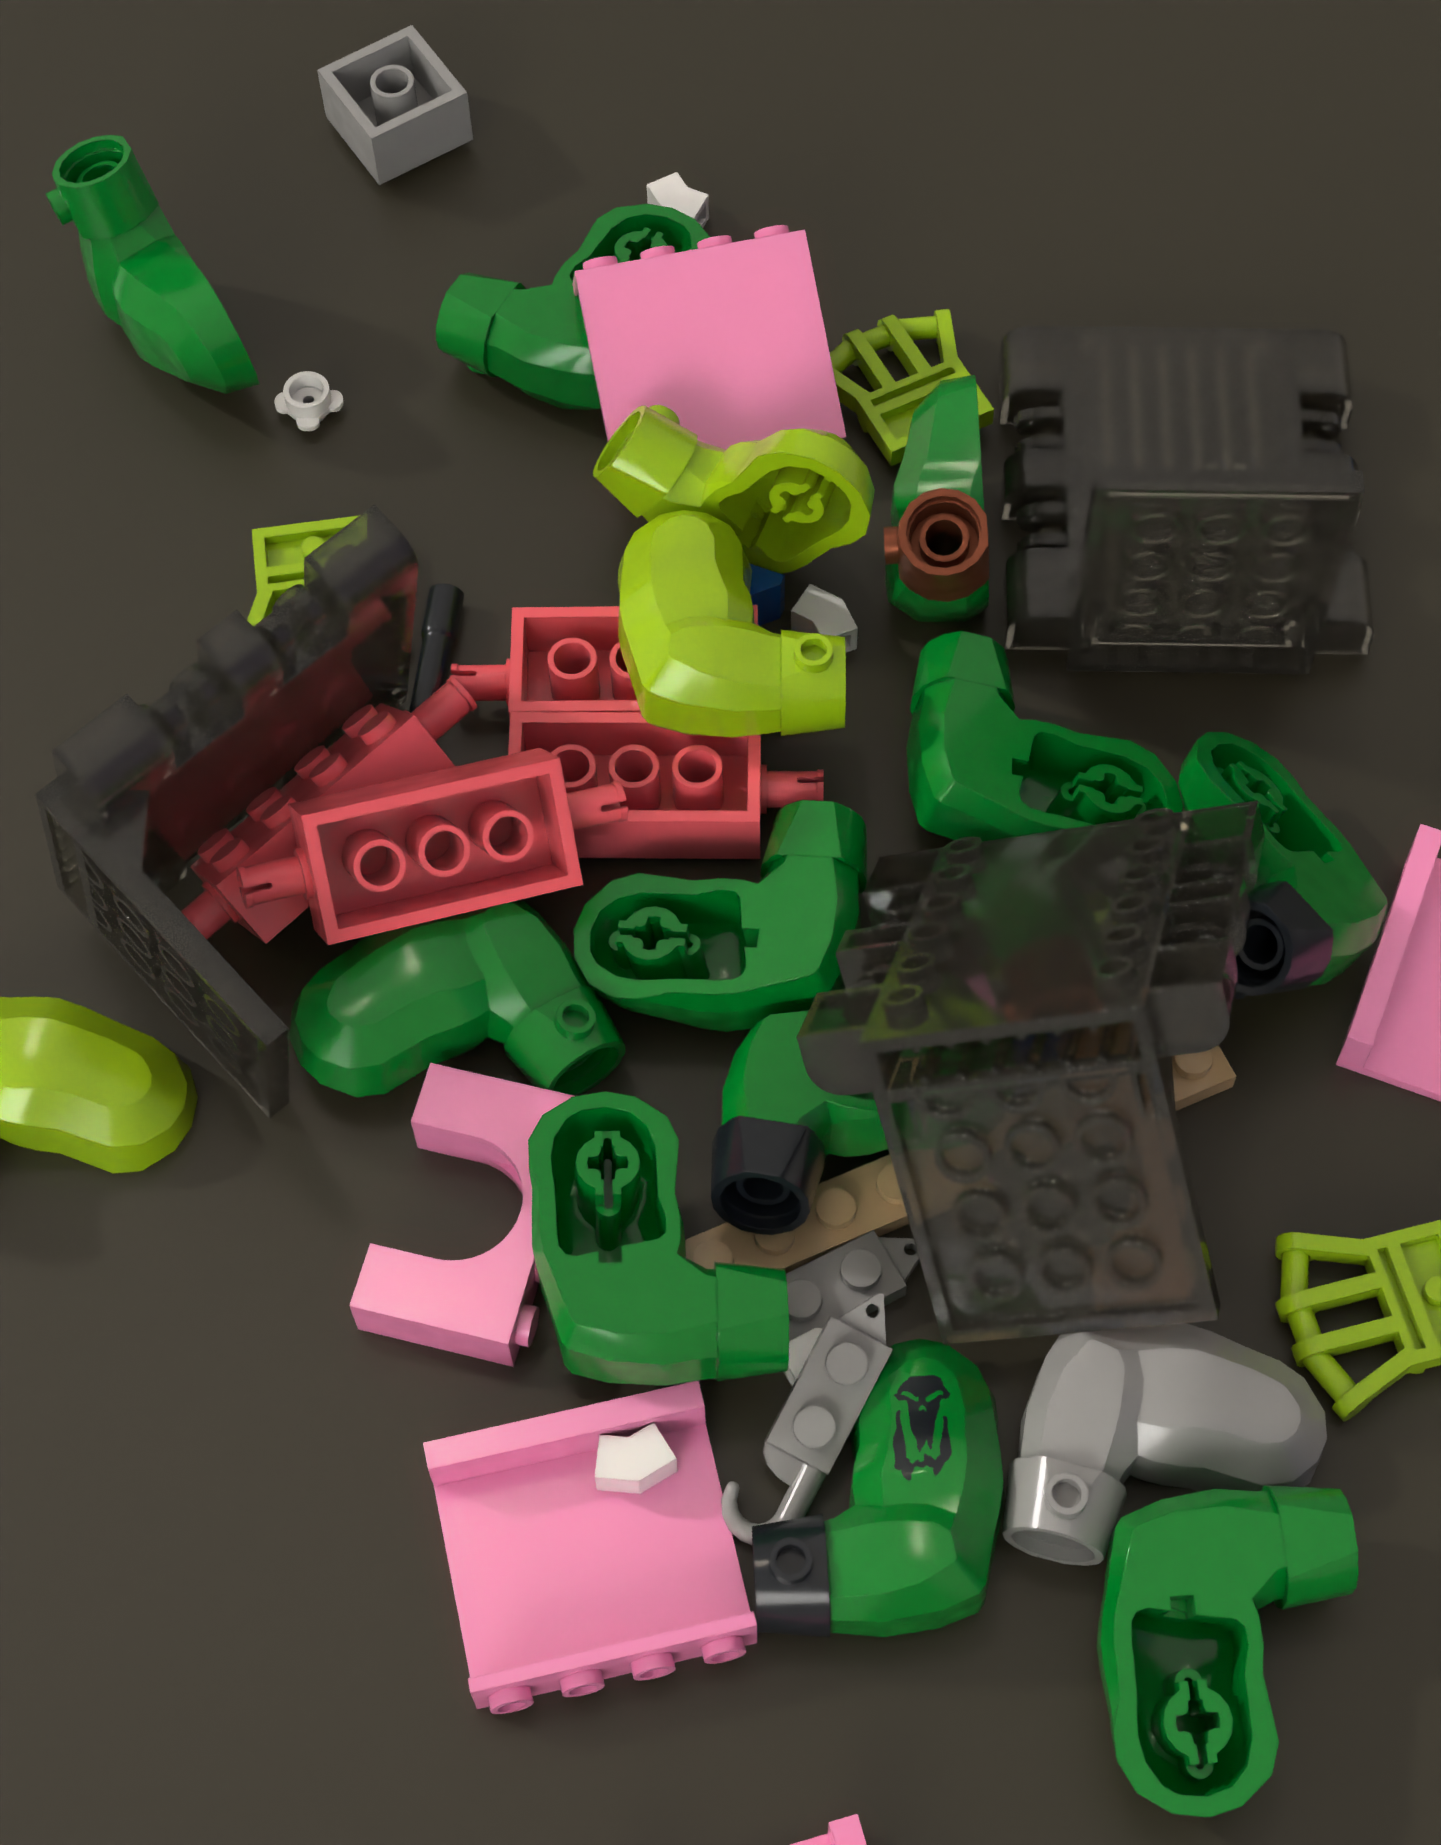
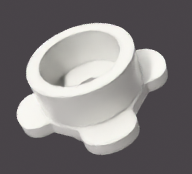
M303 371L294 374L286 381L283 392L275 397L274 404L277 412L288 414L295 419L300 430L313 431L320 426V422L330 412L341 410L344 401L339 391L330 390L328 381L324 376L312 371Z

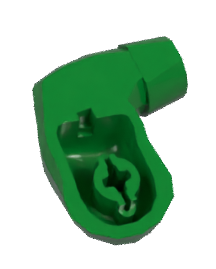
M653 204L616 207L596 219L579 250L562 265L555 275L552 285L526 289L519 282L473 273L460 274L446 291L440 307L436 324L438 349L466 364L475 373L486 374L490 377L498 376L527 395L560 409H601L579 296L574 295L572 285L574 271L583 270L584 262L603 256H616L618 263L641 259V252L659 246H674L675 253L698 249L697 243L710 238V236L694 218L674 208Z
M957 631L936 637L923 647L920 652L910 705L912 720L906 750L909 793L918 823L926 831L974 846L1016 867L1054 869L1077 867L1117 868L1139 864L1160 850L1179 830L1183 810L1179 788L1176 780L1154 753L1130 740L1077 733L1052 723L1019 719L1014 713L1015 701L1006 652L991 637L966 631Z
M1266 1485L1263 1486L1261 1491L1210 1489L1161 1499L1121 1517L1111 1534L1108 1547L1104 1593L1098 1623L1097 1653L1101 1680L1110 1716L1116 1759L1137 1794L1171 1814L1210 1818L1242 1807L1272 1776L1279 1739L1263 1676L1264 1639L1258 1610L1273 1601L1277 1608L1283 1610L1353 1594L1357 1587L1359 1575L1358 1546L1353 1515L1347 1498L1341 1489Z

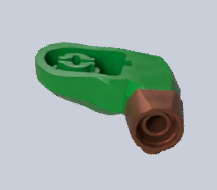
M975 375L940 381L914 410L904 456L893 486L890 515L891 526L883 527L886 597L890 604L918 622L967 621L989 606L987 515L984 512Z

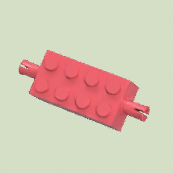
M753 605L754 623L758 625V605ZM619 606L512 607L510 658L506 659V664H451V674L453 675H450V677L455 678L475 701H506L509 721L510 712H640L618 638Z
M449 677L443 686L411 713L407 710L402 711L382 703L375 708L369 704L355 712L343 724L342 729L345 731L343 736L327 749L324 745H321L307 753L294 767L297 775L280 790L276 787H271L262 792L246 808L249 816L231 832L227 828L216 832L200 846L197 853L201 858L191 865L190 868L202 880L203 884L201 886L205 891L167 924L164 923L160 927L162 931L187 958L230 919L234 923L238 922L267 944L309 907V901L305 900L303 894L254 905V907L246 909L239 887L243 886L242 882H238L236 867H247L294 856V849H297L288 806L290 803L456 767L436 741L470 711H474L477 708V704L469 692L455 678Z
M510 712L508 755L542 748L559 757L566 794L607 785L617 780L623 787L626 801L619 802L620 807H628V820L574 831L578 858L760 859L761 814H767V808H783L787 804L800 800L823 801L824 798L823 769H817V771H767V764H761V734L742 737L686 735L649 724L642 717L641 712Z
M536 748L288 804L297 849H294V856L247 867H236L238 882H242L243 886L239 887L246 909L252 908L254 905L303 894L305 900L309 901L314 930L327 945H332L583 885L574 831L616 821H627L628 807H620L619 802L626 801V796L618 780L607 785L566 794L560 758L542 748Z

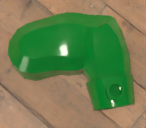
M118 135L96 136L79 142L65 151L56 161L52 171L57 188L45 193L62 226L72 221L77 228L86 275L93 295L104 314L122 327L139 357L150 365L184 381L225 394L260 385L249 355L222 303L206 277L173 232L146 176L124 137Z
M800 800L785 805L777 812L761 865L760 876L762 879L758 883L728 878L688 880L644 873L611 880L584 905L574 927V959L589 985L603 999L629 1011L660 1017L697 1028L724 1032L751 1029L757 1022L770 1014L836 1008L849 983L861 935V894L865 892L867 885V825L858 813L834 801Z
M522 899L365 937L348 951L321 968L302 989L292 1007L289 1039L300 1065L321 1085L354 1097L386 1094L429 1068L430 1063L437 1064L457 1058L478 1047L487 1038L504 1045L505 1055L535 1087L574 1096L592 1089L604 1080L618 1066L626 1052L625 1043L598 993L589 986L571 950L540 913Z
M604 1091L571 1097L543 1114L528 1139L529 1174L532 1185V1249L542 1293L551 1315L564 1365L572 1374L606 1383L662 1386L716 1378L717 1381L787 1371L789 1362V1307L785 1269L714 1262V1269H706L686 1258L683 1220L675 1195L679 1139L668 1117L636 1096Z

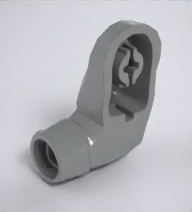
M1075 1320L1065 1326L1046 1355L1023 1413L1020 1425L1018 1458H1015L1009 1464L1002 1534L1004 1539L1013 1547L1032 1556L1069 1565H1096L1101 1563L1106 1556L1111 1534L1117 1525L1127 1496L1123 1483L1129 1476L1160 1486L1190 1488L1198 1492L1210 1489L1261 1491L1264 1485L1305 1487L1312 1480L1327 1441L1325 1411L1304 1377L1281 1361L1238 1344L1212 1331L1184 1322L1152 1321L1126 1323Z

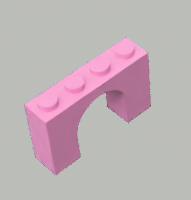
M430 1063L411 1119L417 1147L480 1162L500 1170L520 1190L523 1196L521 1211L512 1230L498 1245L481 1255L468 1259L441 1260L370 1243L349 1305L359 1330L514 1367L520 1345L530 1347L533 1342L540 1311L539 1307L532 1306L540 1280L532 1249V1185L529 1174L528 1139L543 1114L569 1098L574 1097V1095Z

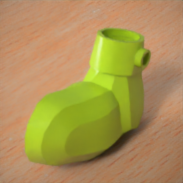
M662 405L639 406L614 432L593 469V477L637 518L642 515L650 522L661 514L679 510L708 513L731 525L743 545L750 564L780 574L804 567L831 548L852 544L866 535L875 492L867 466L845 440L833 433L804 428L780 430L763 440L740 442L729 446L726 450L699 441L698 435L679 425V418L674 411Z
M679 510L657 516L633 533L619 565L618 638L642 717L649 724L686 735L742 737L781 732V736L845 728V637L781 630V634H777L754 623V610L750 595L752 569L743 545L731 525L705 512Z
M36 996L0 997L1 1139L34 1151L60 1153L113 1174L143 1171L177 1149L192 1127L198 1095L190 1067L167 1046L152 1036L121 1024L84 1006L60 998Z

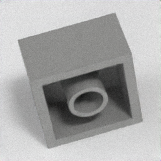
M413 25L317 70L327 119L379 185L473 140L466 90Z

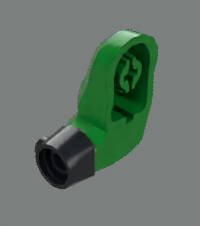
M1207 732L1197 739L1181 765L1178 785L1192 830L1209 861L1218 889L1228 904L1216 914L1208 930L1207 950L1214 969L1213 979L1216 985L1228 996L1235 999H1243L1246 995L1258 996L1287 992L1327 983L1342 974L1376 941L1384 927L1387 914V897L1351 844L1306 796L1293 775L1278 759L1254 742L1228 732Z

